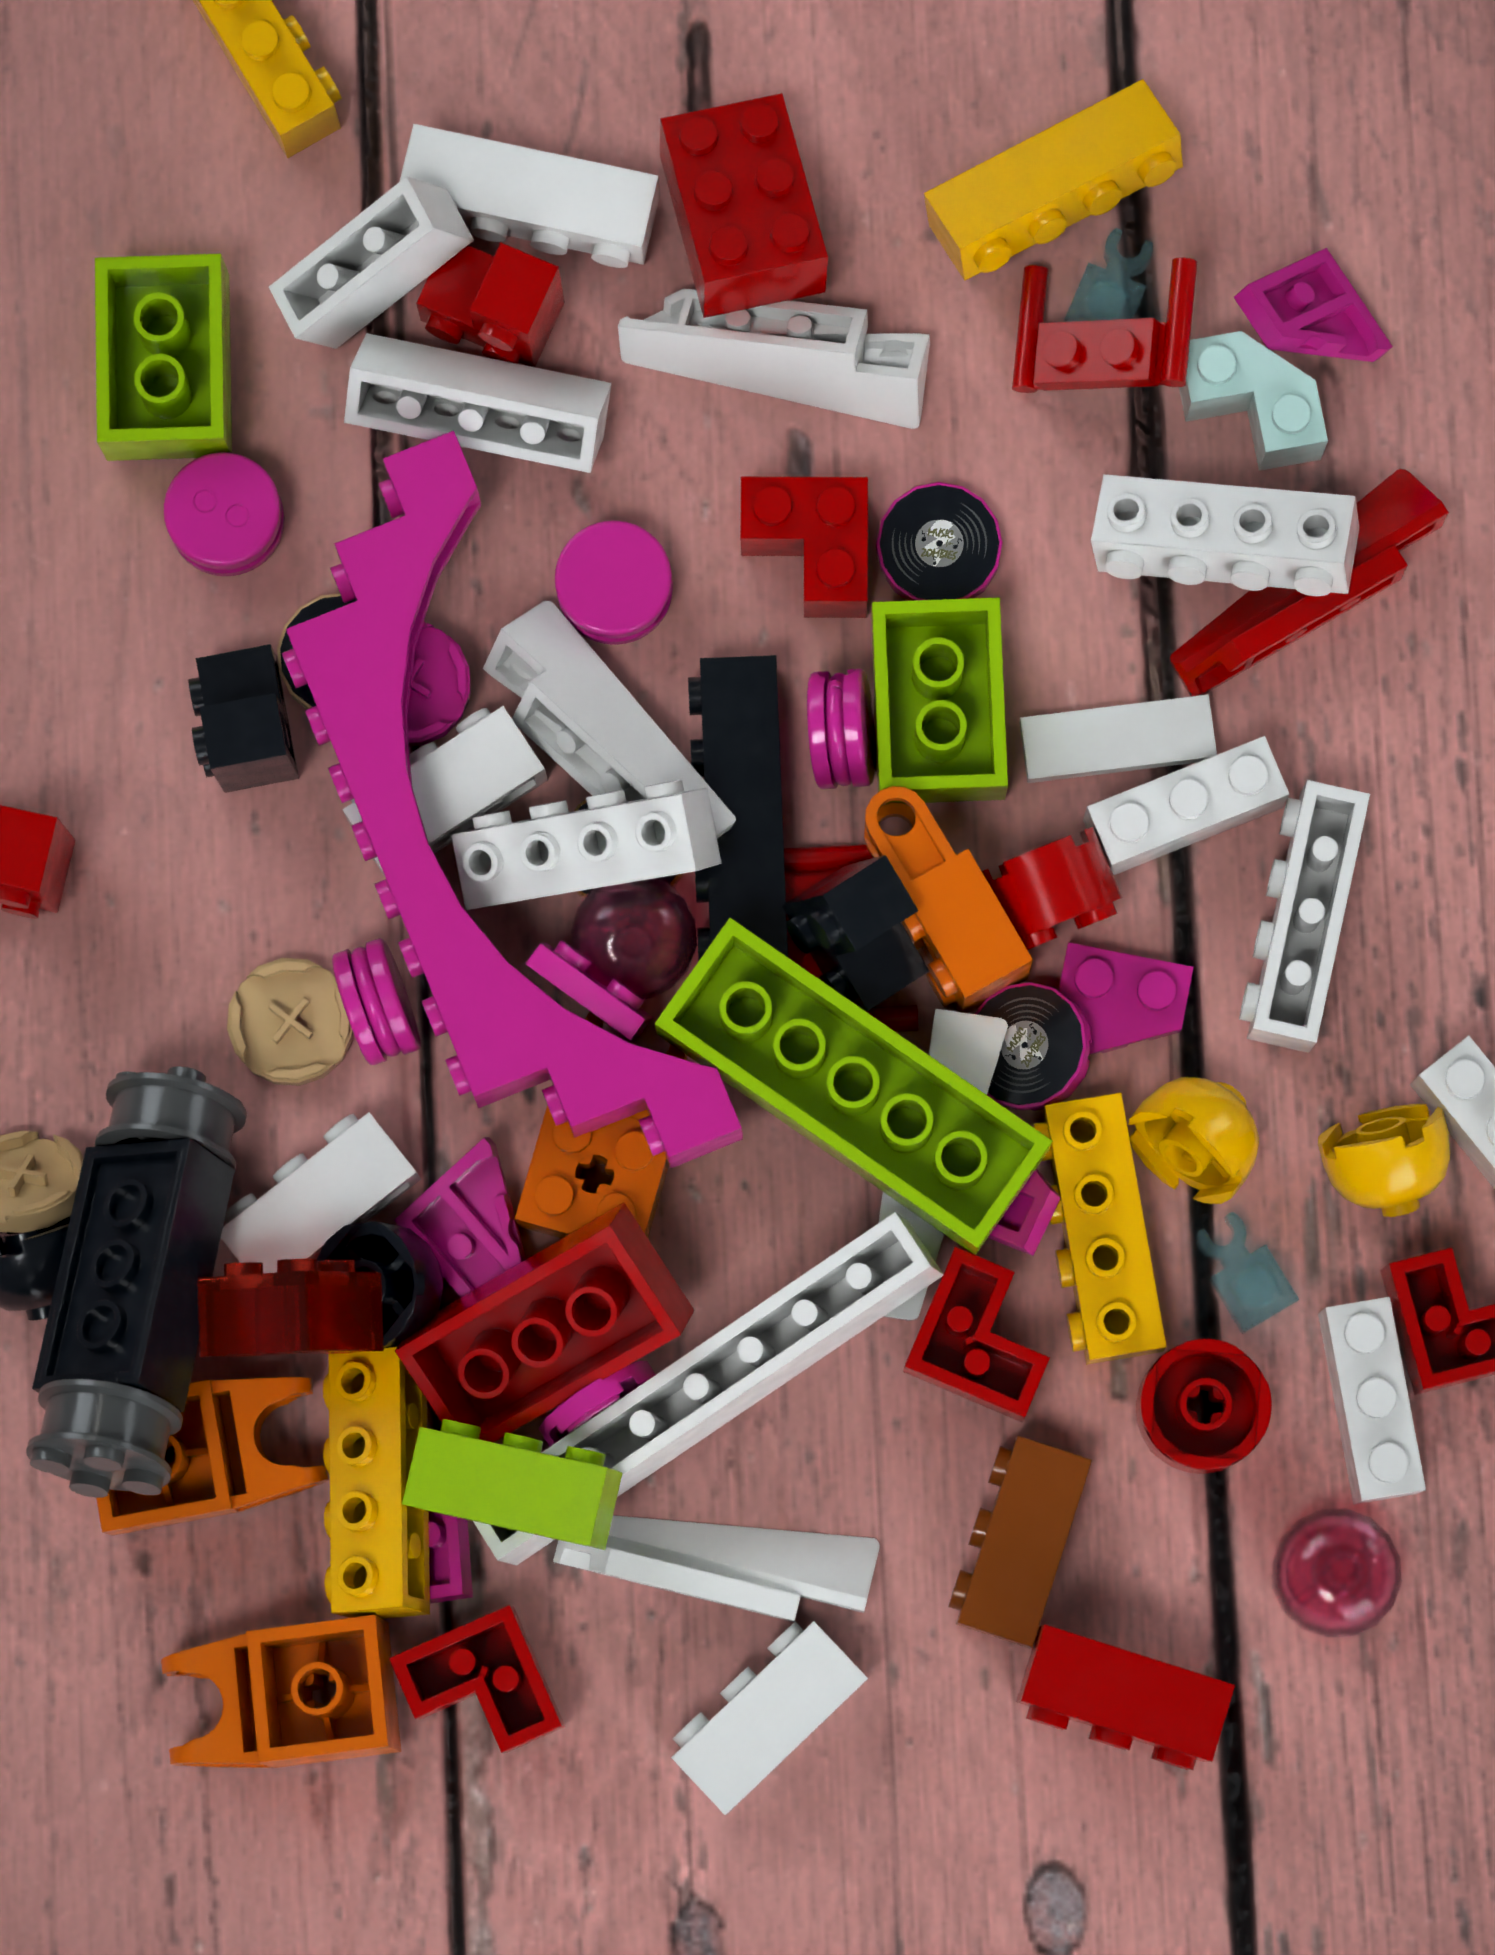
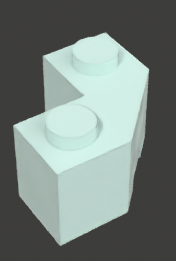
M1242 331L1190 340L1186 386L1179 387L1186 422L1247 411L1259 471L1321 460L1328 438L1315 379Z

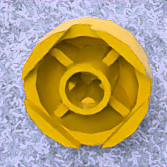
M1194 1077L1175 1079L1156 1089L1129 1118L1128 1125L1135 1124L1136 1130L1129 1137L1130 1142L1143 1164L1163 1183L1174 1190L1179 1185V1178L1190 1187L1198 1189L1199 1191L1193 1199L1199 1202L1222 1204L1231 1199L1246 1181L1255 1164L1259 1146V1134L1255 1121L1246 1106V1101L1242 1094L1227 1083Z
M1427 1104L1400 1105L1374 1110L1358 1115V1120L1363 1125L1356 1128V1130L1343 1134L1340 1123H1337L1319 1135L1318 1146L1323 1166L1331 1185L1343 1198L1358 1206L1371 1209L1381 1208L1382 1215L1385 1217L1402 1216L1419 1209V1199L1434 1191L1446 1176L1450 1160L1449 1132L1443 1109L1438 1106L1431 1116L1429 1115Z

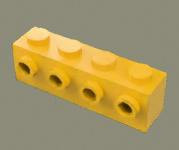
M193 0L287 159L341 129L334 103L342 99L340 92L324 66L315 71L311 67L303 53L311 48L310 43L293 15L283 19L273 4V0Z
M1144 79L925 192L924 199L929 227L964 281L981 272H993L1005 265L1017 253L1035 244H1045L1053 241L1067 227L1090 215L1097 216L1110 211L1126 196L1146 186L1154 187L1164 183L1176 170L1183 167L1180 132Z
M1122 1093L1045 1105L1042 1112L1044 1122L1034 1123L1033 1128L1053 1141L1042 1161H1051L1055 1184L1052 1185V1188L1061 1198L1052 1215L1050 1225L1062 1224L1066 1248L1055 1250L1058 1276L1061 1288L1073 1286L1077 1312L1066 1314L1072 1351L1084 1350L1086 1365L1163 1352L1167 1346Z
M397 1347L328 1354L329 1373L323 1381V1398L329 1410V1437L324 1443L323 1458L326 1470L330 1474V1501L326 1504L324 1510V1526L330 1538V1566L325 1573L324 1586L327 1599L331 1603V1613L347 1618L377 1615L382 1619L430 1615L429 1511L402 1505L419 1427L427 1428V1399L396 1354L395 1350Z

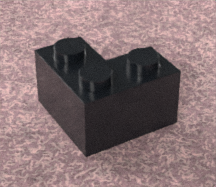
M271 644L196 658L199 677L188 679L195 716H201L203 726L193 727L192 736L199 766L203 765L206 777L215 776L225 793L299 779L278 659Z
M886 855L843 866L782 905L790 919L786 922L787 930L797 947L806 954L810 953L823 974L819 979L864 1011H869L929 972L928 967L901 924L902 921L919 910Z

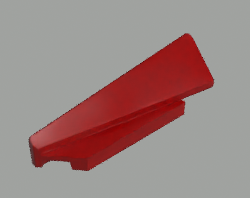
M1405 469L1396 470L1356 503L1360 528L1349 593L1330 592L1325 596H1309L1298 592L1296 589L1266 587L1258 591L1249 590L1171 654L1170 663L1190 696L1208 693L1400 581L1408 566L1400 551L1442 527L1449 513L1443 502L1409 471Z

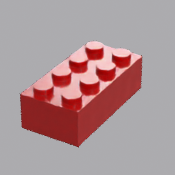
M622 1203L440 1309L428 1324L402 1341L395 1352L441 1422L443 1419L481 1427L479 1440L494 1443L504 1437L505 1432L511 1433L562 1404L599 1378L604 1380L679 1337L689 1322L694 1308L626 1204Z

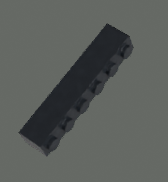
M776 655L700 658L701 677H688L690 715H702L703 739L690 740L691 765L701 777H704L705 782L734 814L736 821L729 831L717 839L722 864L695 871L696 902H709L710 927L697 928L698 961L729 918H732L788 957L786 912L782 907L786 903Z

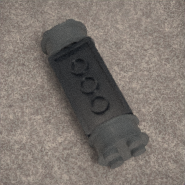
M172 1067L168 1069L167 1074L127 1071L118 1073L116 1078L108 1084L106 1091L107 1102L113 1108L109 1127L98 1132L94 1144L95 1147H86L32 1387L33 1390L39 1393L38 1402L45 1410L40 1435L30 1439L26 1449V1454L30 1459L32 1467L70 1480V1490L83 1496L106 1497L108 1496L109 1489L131 1491L143 1495H158L161 1493L162 1487L167 1485L171 1479L172 1469L164 1460L169 1436L177 1433L181 1429L183 1422L181 1412L185 1410L231 1186L236 1170L235 1158L229 1152L233 1133L238 1132L244 1127L247 1118L246 1109L240 1100L218 1087L205 1083L206 1076L193 1068Z

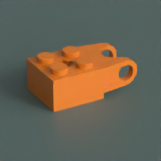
M896 786L880 790L871 798L866 807L864 842L873 858L883 855L887 856L919 910L902 921L901 924L916 949L922 948L930 961L927 964L930 972L926 974V977L940 1003L944 1007L954 1003L959 1012L968 1013L981 1006L988 997L1003 988L1020 984L1027 980L1033 959L970 850L966 849L957 855L955 854L925 802L916 792L906 787ZM890 801H902V802L908 804L909 806H907V805H905V804H903V803H889V804H887V805H884V804H886V803H888V802H890ZM889 817H899L907 821L912 829L904 835L892 836L885 833L879 824Z
M589 1012L585 1020L603 1028L604 1021L592 1012ZM672 1044L670 1045L669 1050L666 1052L667 1055L687 1060L685 1053ZM547 1106L514 1218L517 1225L562 1239L620 1204L625 1203L648 1238L669 1162L665 1152L652 1156L638 1121L649 1116L647 1109L574 1138L568 1121L556 1126ZM594 1164L606 1165V1174L614 1175L611 1185L600 1184L596 1193L585 1191L586 1182L584 1179H579L582 1171L591 1170Z
M276 1377L204 1380L190 1383L185 1410L181 1412L183 1416L181 1429L169 1436L167 1449L175 1450V1461L169 1463L172 1469L170 1482L162 1487V1491L158 1495H143L131 1491L109 1489L108 1496L96 1498L102 1533L114 1536L238 1513L308 1490L329 1481L328 1472L323 1465L300 1467L273 1463L265 1455L260 1441L262 1425L271 1412L279 1407L288 1405L297 1398L313 1394L312 1378Z
M367 1615L246 1631L242 1635L190 1648L161 1659L162 1674L210 1679L218 1687L223 1701L222 1715L212 1731L182 1746L169 1749L171 1765L222 1768H279L402 1752L394 1672L389 1660L392 1657L389 1622L377 1615ZM329 1676V1682L336 1685V1694L330 1698L329 1704L324 1707V1704L312 1699V1693L323 1688V1678Z

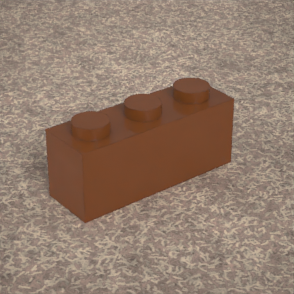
M1021 1436L1016 1437L1012 1449L1003 1446L999 1447L988 1483L1000 1486L992 1511L983 1508L979 1509L968 1545L980 1548L972 1573L963 1570L959 1571L948 1606L960 1611L956 1622L957 1625L1029 1649L1033 1647L1092 1463L1091 1459Z

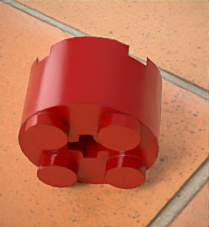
M1094 826L1080 832L1084 844L1075 846L1072 836L1069 835L1004 861L1002 865L998 866L1002 875L1000 878L993 880L989 869L982 871L1027 950L1058 938L1053 926L1073 918L1077 929H1081L1118 914L1113 902L1121 899L1122 895Z
M1194 1339L1168 1350L1151 1366L1144 1376L1136 1399L1138 1427L1149 1450L1169 1466L1195 1474L1222 1471L1249 1455L1265 1435L1272 1411L1269 1384L1257 1365L1235 1345L1216 1339ZM1200 1390L1208 1392L1209 1402L1219 1404L1220 1411L1209 1416L1206 1424L1198 1422L1197 1412L1187 1410V1402L1193 1401L1198 1396Z

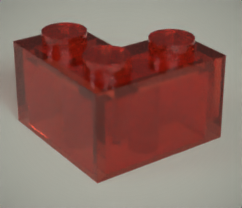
M277 1260V1273H263L262 1262L224 1264V1276L198 1278L200 1357L342 1354L384 1351L381 1273L355 1272V1260Z

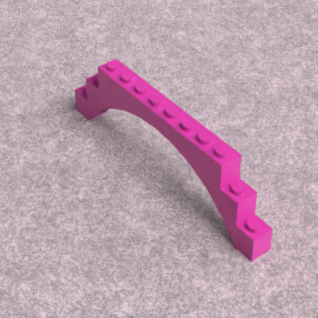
M454 431L383 458L389 479L378 483L391 518L393 519L400 515L404 516L334 543L341 564L331 567L330 570L343 602L347 603L354 599L356 601L287 628L286 631L293 649L283 652L282 656L295 688L306 684L310 688L316 706L306 709L305 713L318 745L320 746L330 741L333 745L339 763L328 767L341 802L345 803L352 799L355 800L363 821L351 825L364 860L368 861L378 857L386 879L374 885L387 917L392 919L401 915L409 938L399 941L398 944L411 977L414 978L425 974L433 996L421 1002L435 1036L437 1037L447 1032L450 1036L457 1055L445 1061L459 1096L472 1091L478 1108H481L551 1080L553 1085L542 1089L545 1101L555 1125L557 1126L568 1121L574 1138L647 1109L649 1116L638 1121L652 1156L665 1152L671 1168L743 1140L742 1127L717 1068L700 1065L628 1043L564 1009L505 960L463 909L429 846L412 788L407 711L415 646L437 580L473 517L482 505L476 483Z

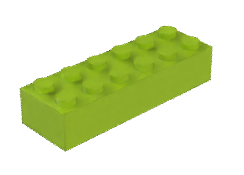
M729 918L654 1023L657 1035L700 1065L717 1068L723 1081L974 1255L983 1246L1043 1160L1053 1142L732 918Z

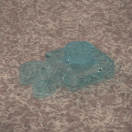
M1115 228L1109 234L1105 244L1104 259L1107 264L1106 269L1088 263L1064 322L1134 319L1145 294L1146 285L1133 281L1131 278L1141 274L1148 267L1152 256L1153 242L1145 240L1138 256L1125 258L1117 250L1123 230Z
M1231 1212L1224 1217L1227 1226L1232 1231V1240L1229 1244L1224 1246L1214 1244L1205 1229L1196 1233V1242L1204 1255L1213 1260H1219L1224 1269L1210 1277L1209 1280L1240 1332L1244 1334L1299 1301V1298L1267 1245L1249 1253L1244 1245L1247 1236L1245 1224L1236 1213Z

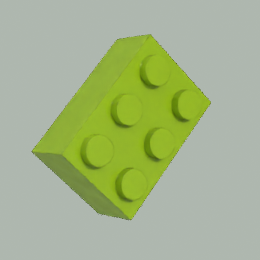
M192 254L95 258L97 443L106 460L199 458L207 454L219 452L232 453L229 273L222 255Z
M1000 597L872 602L871 628L878 792L892 786L906 787L916 792L925 803L1005 800L1008 789ZM890 801V802L886 803V804H889V803H903V804H906V803H904V802H902V801Z

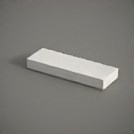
M1209 694L1020 717L1019 721L1027 783L1197 763L1217 755Z

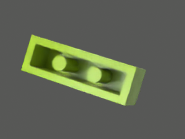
M443 1419L440 1431L419 1427L402 1505L601 1550L606 1549L622 1478V1472L603 1467L606 1454L567 1446L565 1458L541 1453L542 1440L506 1432L503 1443L497 1444L479 1440L481 1427Z

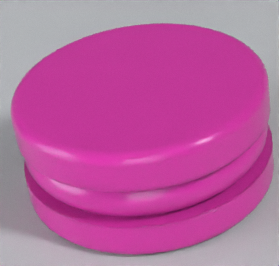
M219 452L194 459L185 465L173 478L164 500V521L176 549L193 567L211 575L236 576L254 570L273 554L283 534L285 522L284 508L273 480L260 465L242 455Z
M604 521L582 529L564 546L555 569V588L563 615L581 635L595 642L619 645L639 640L652 632L660 624L670 607L673 582L667 554L652 534L632 523Z
M863 669L847 670L848 675L835 673L832 676L829 671L813 672L809 677L807 688L809 749L815 782L820 789H836L838 784L841 786L853 784L854 787H865L873 783L875 774L874 717L869 682Z
M378 938L366 942V948L357 947L352 953L349 949L335 953L332 956V965L338 990L350 1026L367 1063L377 1065L387 1061V1056H397L401 1051L406 1055L419 1050L421 1042L414 1013L400 972L385 940Z

